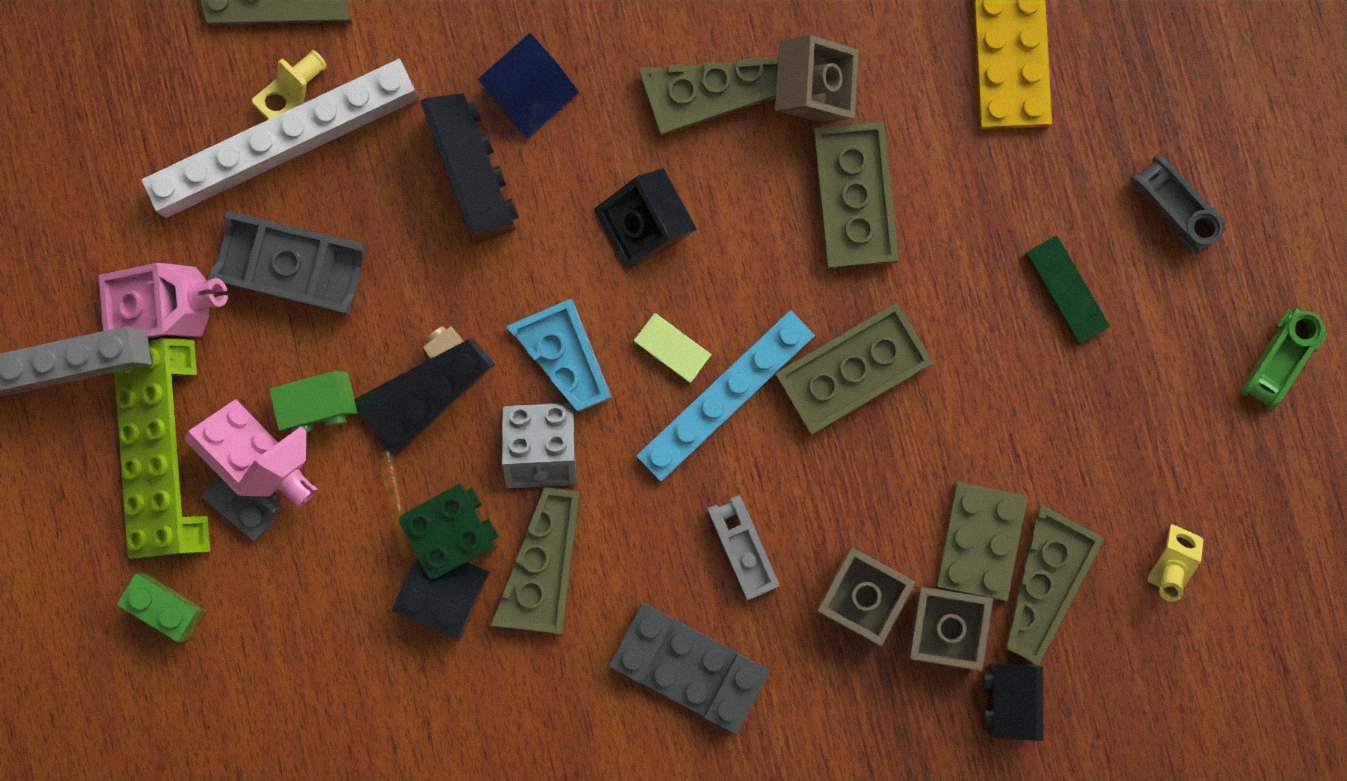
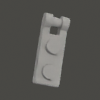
M739 494L730 498L731 502L720 507L716 504L707 508L746 600H749L780 585ZM737 515L741 525L728 530L724 520Z

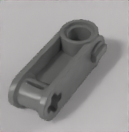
M1156 155L1152 158L1153 163L1143 172L1130 177V182L1141 197L1178 236L1177 239L1189 253L1199 254L1214 244L1222 233L1226 231V221L1200 197L1164 157ZM1157 174L1158 177L1150 182L1149 180ZM1195 223H1202L1207 226L1209 230L1208 238H1201L1195 233Z

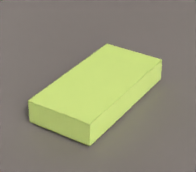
M656 313L653 314L634 340L637 345L690 384L712 356V354Z

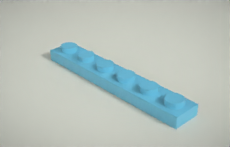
M790 310L651 441L637 457L662 482L813 339L814 333Z

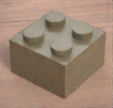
M813 35L779 40L775 111L823 124L855 119L859 49Z
M849 547L815 611L882 646L916 582L857 549Z
M916 587L906 658L983 671L993 598Z

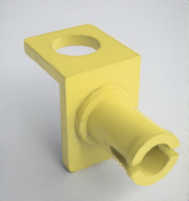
M311 50L307 56L293 67L284 59H281L278 62L276 80L253 97V106L269 120L303 104L307 83L326 69L327 65L324 59L314 50ZM273 94L282 96L286 102L285 107L280 111L270 110L265 104L268 96Z
M1175 525L1169 527L1166 548L1147 579L1149 583L1160 587V596L1170 602L1179 600L1181 598L1180 595H1183L1184 587L1201 563L1203 548L1202 537ZM1177 537L1189 541L1193 549L1182 546L1177 541Z

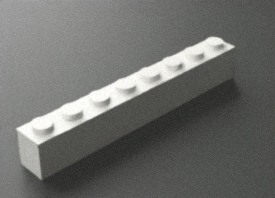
M399 58L141 180L156 212L167 218L419 100V97Z

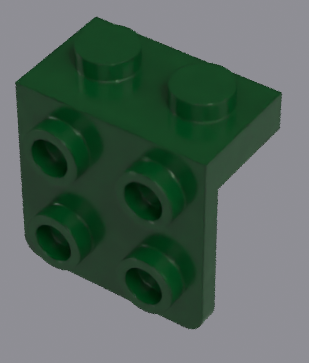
M459 483L402 514L399 518L400 526L427 576L431 579H436L478 555L486 554L498 547L495 539L499 537V534L490 518L485 521L483 520L477 509L483 505L473 487L467 489L464 484Z

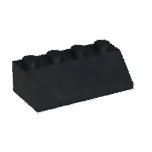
M464 93L429 97L420 100L469 232L476 244L516 230L513 220L519 218L512 198L505 200L502 194L501 187L506 186V182L500 167L496 166L493 168L488 155L493 154L494 151L487 133L480 135L476 123L482 121L475 101L468 103Z

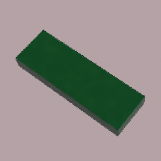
M1057 235L1025 253L1078 345L1111 327Z

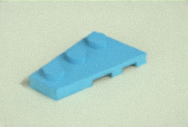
M569 299L506 326L577 411L585 410L612 398L573 300Z

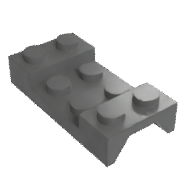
M226 210L224 217L225 235L218 261L209 273V280L218 278L229 287L263 293L351 316L368 250L364 244Z
M644 602L640 606L609 667L652 688L736 735L770 672L768 668Z

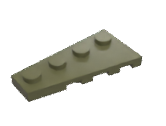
M201 0L206 22L209 26L255 25V23L281 25L291 22L323 24V22L335 21L353 23L347 0Z
M1039 505L1005 644L1006 649L1036 665L1040 664L1105 538L1055 511Z

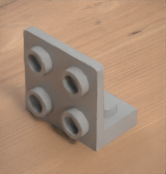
M571 403L503 407L502 465L506 489L577 485L574 407Z

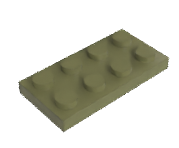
M874 122L814 128L827 269L898 263L885 123Z
M898 302L778 371L775 373V376L811 436L932 365L934 362Z

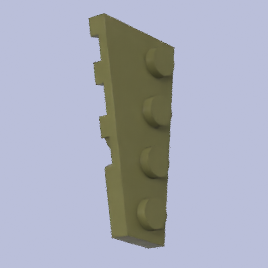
M778 57L744 59L726 63L706 62L701 65L689 66L681 64L668 65V67L638 68L660 136L775 99Z
M544 487L491 626L563 634L580 491Z

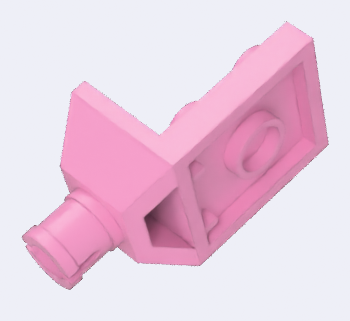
M154 263L99 275L103 331L129 326L146 329L148 339L162 336L202 337L210 316L209 308L224 306L228 299V295L214 297L215 293L227 291L226 285L222 280L214 278L207 281L197 267Z
M236 399L189 430L184 437V440L238 496L269 497L278 490L293 503L296 509H299L318 491L299 470L306 461V430L301 426L278 443Z

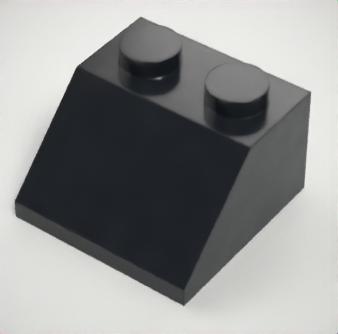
M664 168L636 176L594 208L627 270L669 249L697 230Z
M417 557L404 580L392 611L455 638H463L490 571L466 562L436 579H431L427 576Z
M989 663V671L983 672V692L989 693V707L983 708V728L989 729V736L993 738L1044 741L1043 666L1035 664Z

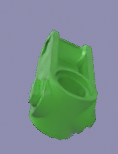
M1296 307L1285 311L1276 325L1278 330L1243 383L1240 394L1244 396L1249 394L1263 403L1265 409L1270 413L1279 405L1312 352L1319 349L1328 335L1325 333L1326 326H1324L1322 319L1316 313L1301 311ZM1298 321L1304 322L1308 327L1306 339L1299 338L1295 332V326Z

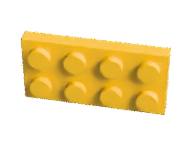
M973 0L980 130L1050 127L1052 125L1045 0Z

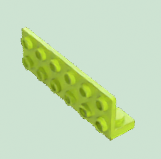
M169 338L148 341L152 365L114 373L126 542L129 559L210 552L208 516L182 517L172 376L188 377L197 375L194 340Z

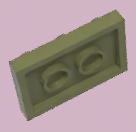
M956 482L936 587L1008 601L1028 496Z

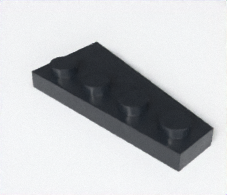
M472 337L355 398L356 409L389 451L396 456L496 364Z

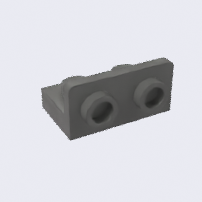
M219 475L201 495L203 499L254 542H258L285 510L278 504L281 498L276 493L269 497L238 496Z

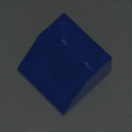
M531 33L527 34L477 79L484 93L527 139L579 94L577 88L556 60Z

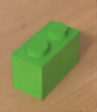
M332 371L269 389L278 429L281 431H292L293 433L302 426L307 434L314 431L313 425L325 422L326 427L337 426L347 422L346 416L357 414L348 372Z
M146 573L135 574L116 604L176 642L188 641L206 612L202 607Z

